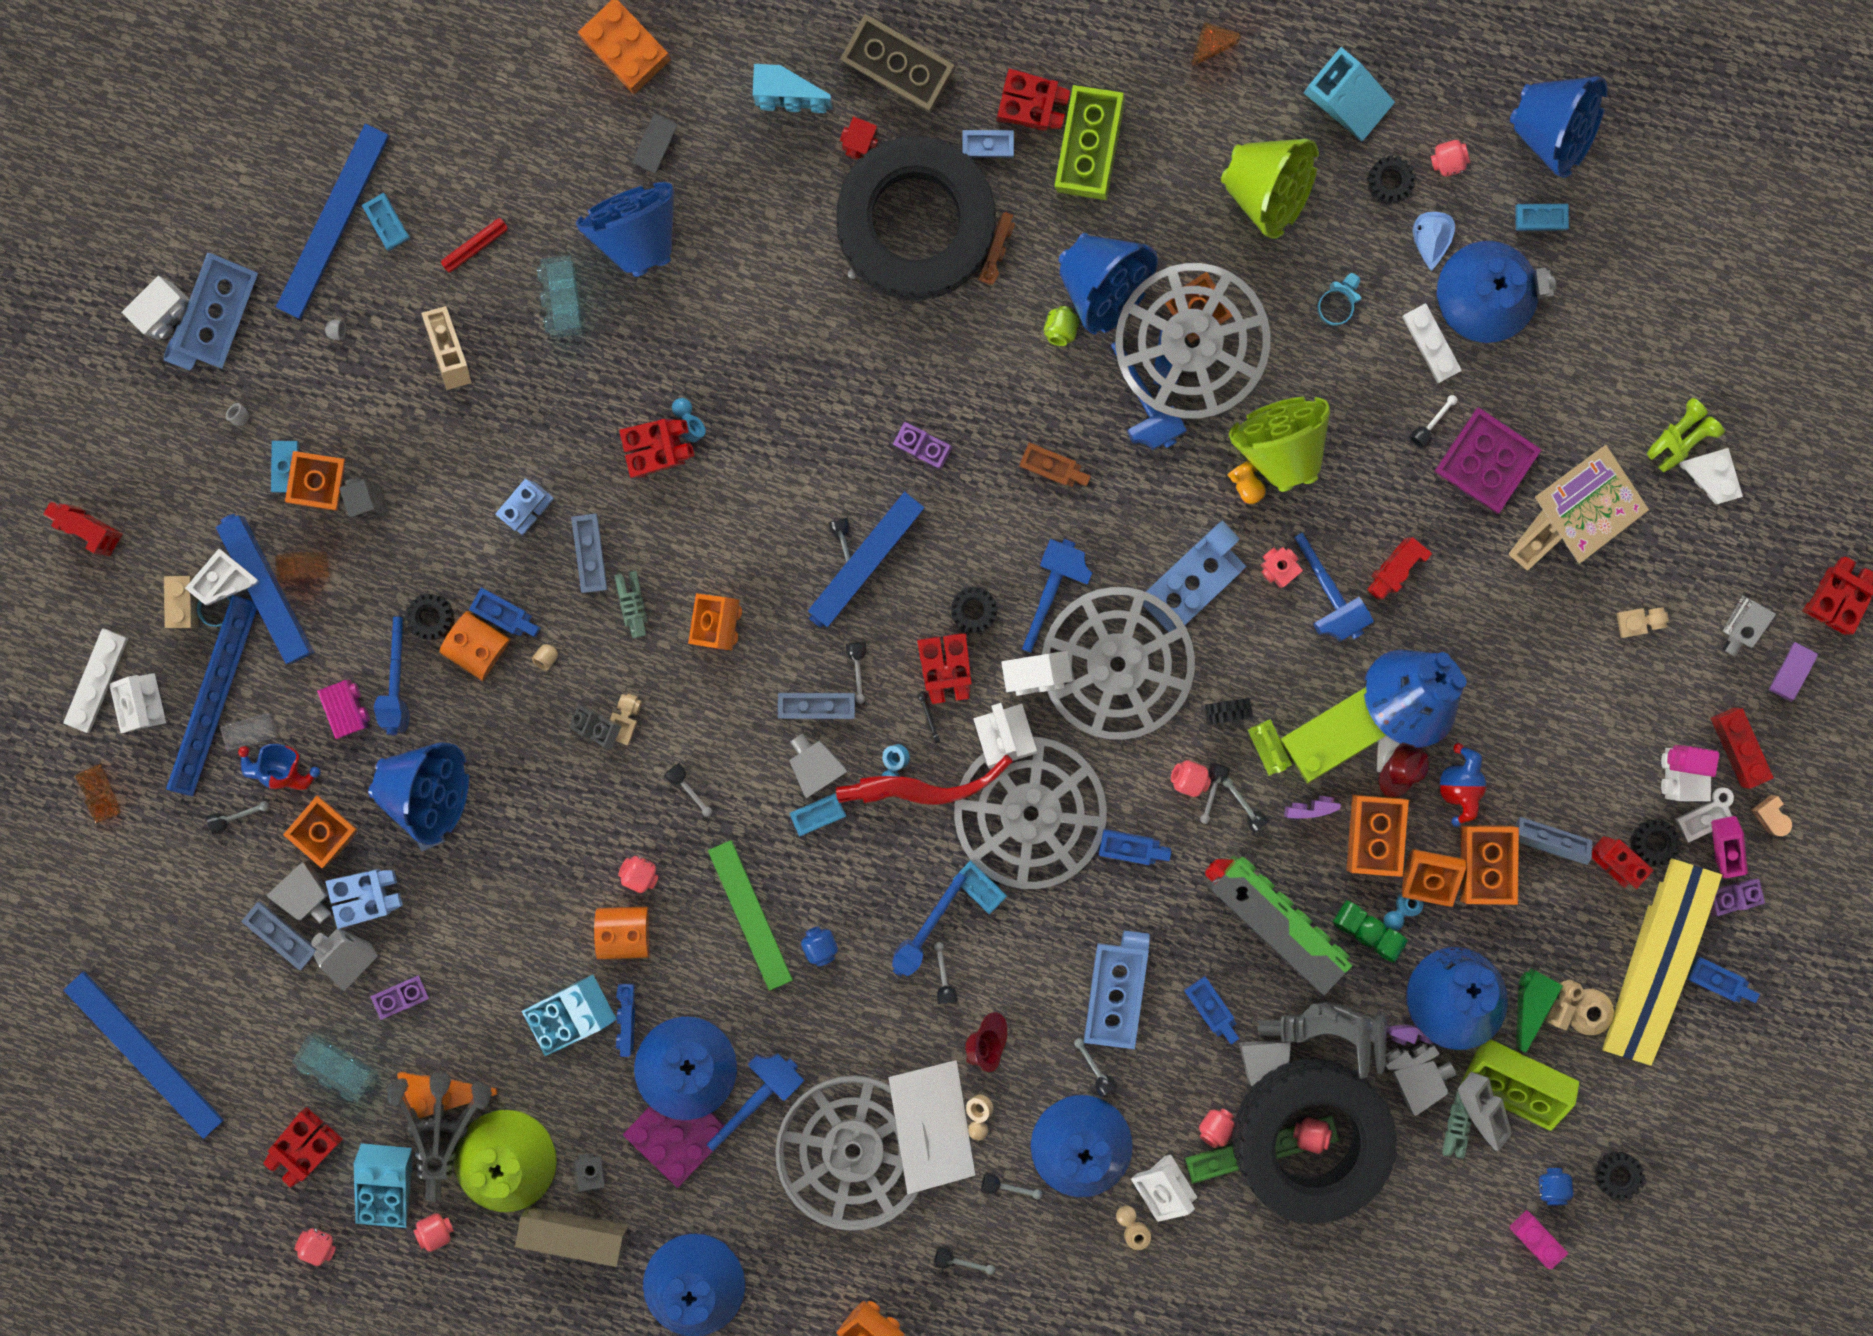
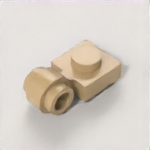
M1664 607L1649 609V615H1646V617L1644 608L1618 612L1616 615L1620 637L1625 638L1647 634V624L1651 625L1652 630L1666 628L1667 622H1669L1668 613L1664 611Z
M629 693L627 695L622 694L618 702L617 709L621 710V715L613 712L610 720L621 726L616 741L625 745H630L638 722L629 717L632 714L637 715L642 701L638 700L637 696Z
M1566 980L1561 983L1563 987L1559 992L1560 997L1559 999L1556 998L1544 1019L1545 1022L1566 1031L1576 1009L1575 1006L1571 1005V1002L1581 1000L1584 995L1581 984L1573 980Z

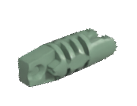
M637 571L630 572L629 574L631 593L626 591L622 574L615 575L625 626L630 627L632 638L645 636L644 622H647Z
M1457 1091L1454 1104H1452L1450 1109L1451 1116L1448 1119V1131H1446L1442 1155L1451 1156L1455 1152L1457 1158H1464L1472 1121Z

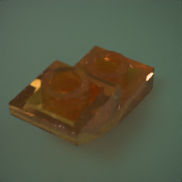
M97 764L75 775L86 797L84 802L95 823L120 814L118 802L101 764Z

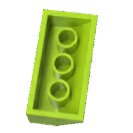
M1491 1039L1476 1050L1461 1082L1462 1084L1471 1072L1489 1078L1493 1095L1503 1099L1506 1110L1550 1131L1576 1105L1579 1081Z

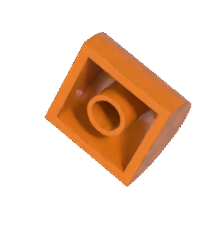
M1207 272L1185 285L1201 286L1213 290L1216 287ZM1185 294L1188 309L1203 311L1210 298L1201 294ZM1175 298L1165 303L1173 316L1178 313ZM1220 302L1212 314L1220 326L1233 317L1230 311ZM1190 333L1186 336L1190 343L1200 339L1195 333Z
M293 451L285 502L338 511L341 493L339 487H342L346 460Z
M696 593L688 644L732 651L733 645L738 641V633L735 630L737 620L742 615V608L739 605L740 600Z
M466 611L446 636L439 653L481 681H484L511 638L472 612Z
M317 795L283 835L317 865L324 868L342 852L355 836L358 829Z
M1412 849L1404 871L1402 897L1453 907L1466 870L1465 859Z
M648 907L596 909L594 940L597 959L650 958Z
M862 1301L851 1312L836 1333L839 1336H904V1333L899 1329V1322L892 1317L886 1319L879 1313L880 1307L872 1301L867 1303Z

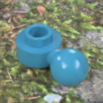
M676 399L672 404V411L675 416L687 421L689 429L687 434L681 436L690 442H697L705 435V426L699 418L691 415L692 404L688 399Z
M895 744L884 750L882 758L888 770L884 771L881 776L900 777L898 770L905 768L910 760L909 752L903 745Z
M1400 893L1396 899L1397 910L1390 911L1384 916L1383 922L1386 928L1390 927L1394 931L1400 930L1404 925L1405 916H1416L1422 911L1423 901L1414 900V907L1410 908L1408 906L1410 899L1402 897V893Z

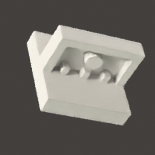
M155 673L130 676L109 684L120 733L166 723Z
M999 703L992 705L993 713L973 718L988 768L994 767L1005 755H1009L1014 761L1037 754L1022 704L1003 709L1002 704Z
M1171 1155L1164 1156L1150 1170L1137 1173L1131 1178L1157 1222L1189 1215L1195 1209L1192 1202L1197 1196Z

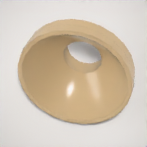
M1584 989L1582 999L1571 1002V1005L1575 1006L1576 1009L1570 1025L1579 1033L1597 1035L1604 1032L1611 1025L1614 1018L1613 1005L1610 999L1601 991ZM1591 1007H1598L1601 1012L1600 1018L1596 1021H1590L1587 1018V1011Z

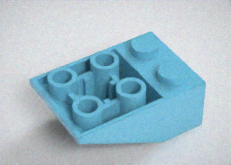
M1342 47L1339 48L1304 91L1306 96L1361 142L1395 103L1365 67Z
M754 64L753 98L755 105L760 106L761 110L774 111L775 107H786L785 110L789 112H800L801 108L811 109L813 113H826V109L832 110L831 95L781 65Z
M594 975L588 976L522 1011L545 1056L598 1032L617 1020Z
M372 1144L360 1145L354 1161L355 1224L407 1227L412 1174V1148Z

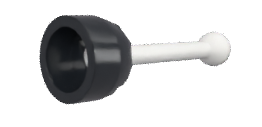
M1450 395L1445 406L1427 427H1418L1410 434L1409 438L1418 447L1425 449L1432 440L1430 430L1450 406L1457 403V397Z

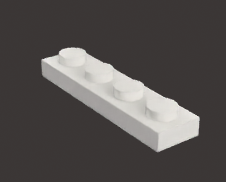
M107 629L101 630L64 724L90 733L128 638Z

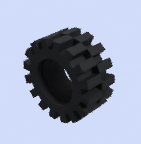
M1393 155L1387 158L1383 157L1369 171V176L1367 177V182H1369L1368 190H1371V196L1378 198L1377 201L1380 203L1383 201L1388 205L1391 203L1397 204L1403 201L1415 187L1414 180L1416 179V174L1412 172L1414 168L1408 165V160H1401V156L1396 158ZM1395 171L1398 173L1401 183L1397 189H1387L1383 185L1382 176L1385 172Z
M970 587L963 589L956 595L951 605V615L955 624L963 631L969 633H979L988 629L995 621L997 614L995 599L983 588ZM971 600L981 602L984 607L983 616L978 620H970L964 614V606Z
M435 594L417 596V599L412 600L410 607L406 609L408 612L407 616H405V620L408 621L406 625L408 629L412 630L411 633L421 639L436 640L444 637L452 629L451 625L455 620L453 618L454 610L450 607L451 604L442 596ZM427 607L435 608L440 615L438 623L433 627H427L421 621V613Z
M1250 698L1204 704L1207 725L1253 718Z
M1647 820V822L1640 823L1639 828L1634 829L1635 834L1634 836L1631 835L1630 839L1633 840V844H1630L1631 849H1634V853L1648 865H1668L1670 859H1676L1674 857L1675 854L1680 853V850H1678V846H1681V841H1678L1680 834L1675 832L1676 828L1669 825L1668 822ZM1653 833L1661 834L1665 841L1663 849L1657 853L1651 852L1647 847V839Z
M1621 1151L1619 1153L1611 1152V1155L1605 1154L1603 1156L1605 1159L1598 1161L1599 1167H1595V1172L1597 1173L1595 1181L1598 1182V1187L1615 1200L1616 1198L1620 1201H1625L1624 1198L1630 1200L1633 1198V1194L1638 1195L1640 1193L1638 1188L1641 1187L1643 1189L1644 1184L1642 1180H1645V1175L1642 1174L1644 1169L1640 1162ZM1623 1166L1628 1170V1180L1622 1185H1615L1611 1181V1172L1614 1168Z

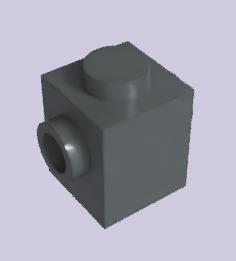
M594 1153L579 1155V1160L573 1162L576 1194L603 1190L605 1186L601 1157H594ZM586 1169L590 1170L591 1176L585 1173Z

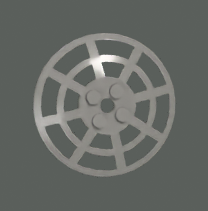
M1184 263L1170 266L1156 272L1143 281L1125 303L1116 329L1118 364L1124 379L1132 391L1155 410L1185 419L1215 416L1240 403L1261 379L1270 352L1268 318L1255 292L1233 273L1220 267L1203 263ZM1204 271L1217 274L1221 278L1214 290L1201 286L1182 287L1178 272ZM1168 276L1172 291L1158 298L1148 311L1134 304L1150 285ZM1230 282L1237 285L1249 297L1257 311V316L1243 319L1236 306L1223 295ZM1185 294H1201L1210 298L1203 311L1188 309ZM1175 298L1178 309L1177 314L1168 321L1155 315L1156 311L1163 304ZM1219 302L1230 311L1235 322L1220 326L1218 321L1212 316ZM1130 313L1142 319L1138 334L1139 352L1124 356L1123 332L1126 319ZM1151 324L1163 330L1161 345L1147 349L1146 334L1148 326ZM1261 325L1263 347L1257 368H1254L1243 362L1247 348L1246 329ZM1239 332V348L1236 357L1222 350L1224 336ZM1190 333H1195L1200 337V343L1195 348H1189L1185 344V338ZM1165 355L1167 360L1173 365L1166 379L1156 371L1150 359ZM1216 360L1230 366L1229 370L1222 377L1210 383L1206 368L1213 365ZM1143 362L1149 375L1162 386L1155 400L1138 386L1130 374L1128 366ZM1182 370L1196 372L1200 387H1184L1175 383ZM1237 371L1251 378L1248 384L1236 396L1217 406L1213 391L1226 384ZM1171 391L1184 395L1203 394L1207 409L1185 411L1171 408L1164 404Z
M1108 587L1082 595L1071 602L1058 615L1051 625L1044 642L1042 655L1050 654L1051 647L1060 651H1068L1073 681L1064 685L1065 688L1047 691L1049 698L1068 722L1096 737L1125 740L1155 731L1166 724L1178 712L1192 686L1195 672V656L1187 628L1168 604L1142 590L1129 587ZM1109 595H1128L1134 597L1130 612L1113 610L1098 614L1092 600ZM1144 600L1161 609L1174 622L1177 628L1163 635L1154 623L1140 615ZM1083 605L1089 619L1077 628L1069 642L1055 638L1057 630L1064 620L1075 609ZM1112 618L1127 619L1123 633L1108 634L1102 621ZM1140 623L1146 627L1156 639L1143 646L1136 638L1132 637L1136 624ZM1093 626L1099 640L1093 645L1091 650L1076 645L1083 633ZM1181 637L1185 644L1187 655V674L1185 680L1170 676L1172 658L1168 644ZM1160 648L1164 657L1163 673L1148 669V655ZM1073 655L1087 659L1088 674L1076 680L1072 671ZM1114 657H1121L1125 660L1126 665L1123 670L1115 671L1111 668L1110 662ZM1148 679L1160 683L1153 695L1143 702L1137 688L1144 680ZM1094 683L1100 690L1104 691L1100 704H1094L1080 689ZM1167 686L1181 689L1182 691L1171 709L1160 719L1153 722L1147 709L1161 697ZM1073 693L1085 707L1096 713L1092 727L1075 718L1059 699ZM1127 694L1134 706L1124 710L1109 709L1113 695ZM1138 714L1144 725L1141 729L1128 732H1107L1102 730L1106 716L1122 718Z
M1033 737L1037 749V754L1033 755V759L1010 764L993 782L983 789L979 802L964 799L955 801L954 820L956 831L962 848L969 859L991 879L1006 886L1020 889L1051 887L1076 875L1089 863L1098 850L1102 840L1103 829L1106 826L1107 806L1105 794L1100 780L1092 767L1080 754L1070 747L1055 740L1042 737ZM1044 746L1067 754L1081 768L1069 776L1059 767L1044 762ZM984 752L971 764L959 786L968 784L983 763L987 765ZM1031 768L1030 783L1016 786L1007 775L1018 769ZM1042 769L1054 773L1064 782L1051 791L1046 786L1040 784ZM1086 776H1089L1097 793L1099 816L1084 815L1083 799L1076 784ZM1000 781L1008 792L1002 804L987 803L991 790ZM1069 790H1071L1075 799L1077 814L1062 812L1058 799ZM1029 806H1034L1038 810V817L1033 821L1024 818V810ZM962 810L977 812L979 829L985 843L974 851L969 845L964 832ZM985 813L1000 815L1004 828L993 837H991L988 831ZM1060 823L1075 824L1071 837L1062 846L1054 835ZM1083 825L1098 827L1090 849L1076 864L1068 851L1077 842ZM1011 836L1016 841L1022 843L1020 858L1008 854L998 845ZM1046 841L1055 852L1044 858L1031 859L1032 844ZM990 851H993L1005 861L1019 865L1017 880L1009 879L994 872L980 859ZM1060 859L1068 869L1064 874L1049 880L1027 882L1029 867L1047 865Z
M857 1075L840 1076L825 1080L811 1087L790 1107L782 1121L777 1136L776 1166L780 1181L787 1195L808 1217L820 1224L835 1229L865 1230L880 1226L903 1212L918 1194V1192L906 1194L894 1207L886 1195V1192L899 1179L903 1171L895 1117L885 1107L870 1100L873 1086L891 1094L890 1085L871 1077ZM841 1083H863L860 1098L846 1097L829 1103L821 1090ZM813 1097L820 1109L809 1119L803 1133L787 1131L797 1110L806 1100ZM845 1105H858L855 1119L844 1121L840 1120L834 1109ZM868 1108L880 1113L887 1119L888 1123L875 1129L872 1125L865 1122ZM825 1115L832 1125L825 1138L810 1135L815 1124ZM922 1122L929 1161V1141L925 1130V1126ZM893 1131L898 1140V1155L883 1152L884 1148L881 1138ZM785 1141L800 1144V1162L805 1175L791 1183L784 1161ZM850 1144H856L860 1148V1154L856 1157H850L846 1154V1147ZM807 1145L822 1148L824 1162L814 1169H811L809 1165ZM881 1162L896 1166L890 1178L881 1186L874 1175ZM829 1171L836 1178L840 1179L838 1193L826 1188L819 1182L818 1178ZM866 1180L872 1192L864 1195L848 1196L851 1182ZM811 1184L821 1195L836 1201L832 1217L812 1208L801 1198L798 1192ZM877 1199L884 1213L864 1220L842 1219L845 1204H863Z

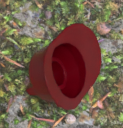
M1404 742L1399 744L1380 773V790L1389 797H1399L1405 794L1413 783H1418L1427 775L1429 756L1423 752L1422 748H1416L1414 745Z
M997 1012L989 1013L984 1017L979 1030L972 1033L966 1040V1062L970 1065H977L988 1073L995 1071L998 1067L1008 1036L1007 1022L1002 1014Z

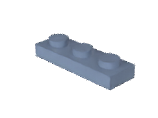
M598 514L571 517L581 593L608 590Z
M778 693V718L855 719V693Z
M1519 817L1516 823V827H1519V843L1588 865L1592 857V840Z
M261 901L257 902L241 921L300 971L314 957V952L317 949Z

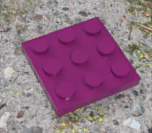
M1477 407L1434 472L1496 514H1499L1541 449Z
M649 1106L623 1133V1136L678 1188L713 1152L706 1144L725 1125L713 1113L693 1120H677L666 1117Z

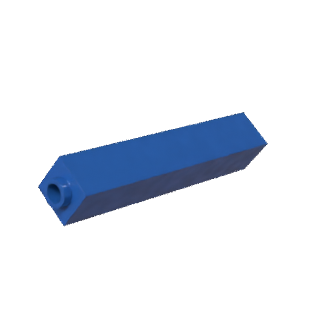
M904 491L809 608L808 612L812 614L809 619L820 628L823 625L829 627L922 513L924 507Z
M231 514L221 519L222 524L216 526V529L230 557L259 580L258 584L247 589L285 663L293 664L315 653L246 518Z

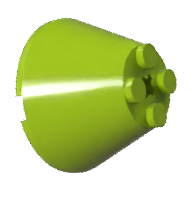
M1309 139L1237 144L1232 151V161L1229 168L1225 169L1221 176V183L1225 184L1226 190L1266 237L1276 239L1284 234L1285 231H1282V229L1288 223L1293 225L1311 193L1318 169L1313 167L1314 157H1319L1317 144Z
M1295 397L1271 403L1247 414L1248 420L1241 425L1236 422L1229 431L1231 443L1281 492L1288 491L1301 483L1311 484L1318 480L1317 474L1321 470L1330 416L1329 404L1322 398L1315 397V401H1306L1305 397Z
M497 1110L480 1116L468 1126L467 1133L463 1138L459 1139L455 1150V1173L463 1191L478 1205L497 1212L518 1211L538 1201L550 1187L556 1171L557 1155L550 1134L539 1121L520 1111Z

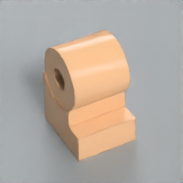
M1770 795L1751 809V811L1769 834L1785 836L1792 829V821L1787 815L1780 812L1778 808L1784 804L1778 796Z

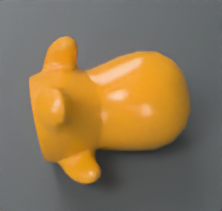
M1249 461L1244 462L1227 475L1233 483H1237L1236 489L1241 499L1247 504H1255L1264 498L1266 489L1264 484L1254 475V472L1258 470Z

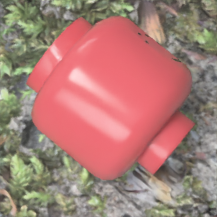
M1452 140L1437 145L1435 147V155L1431 156L1434 171L1440 170L1444 177L1464 172L1467 164L1470 163L1466 143L1461 144L1459 140Z
M1190 760L1177 764L1171 774V782L1175 790L1191 797H1198L1202 792H1206L1211 783L1207 768Z
M633 856L631 859L626 858L618 873V876L621 877V884L637 893H644L648 888L653 889L658 880V875L655 874V864L639 856Z
M1223 1108L1221 1111L1210 1110L1199 1125L1200 1138L1213 1148L1226 1146L1232 1137L1233 1128H1235L1234 1116Z
M1306 1117L1303 1119L1302 1124L1296 1123L1293 1138L1297 1139V1146L1300 1149L1320 1154L1324 1149L1328 1150L1333 1130H1329V1125L1325 1121Z
M439 1213L432 1214L418 1221L416 1224L417 1229L413 1230L420 1248H425L429 1252L450 1243L451 1237L449 1233L454 1231L449 1218L443 1219Z
M310 1228L307 1232L302 1231L294 1250L298 1251L297 1256L300 1260L320 1266L325 1260H331L336 1247L332 1246L333 1238L330 1234L316 1228Z

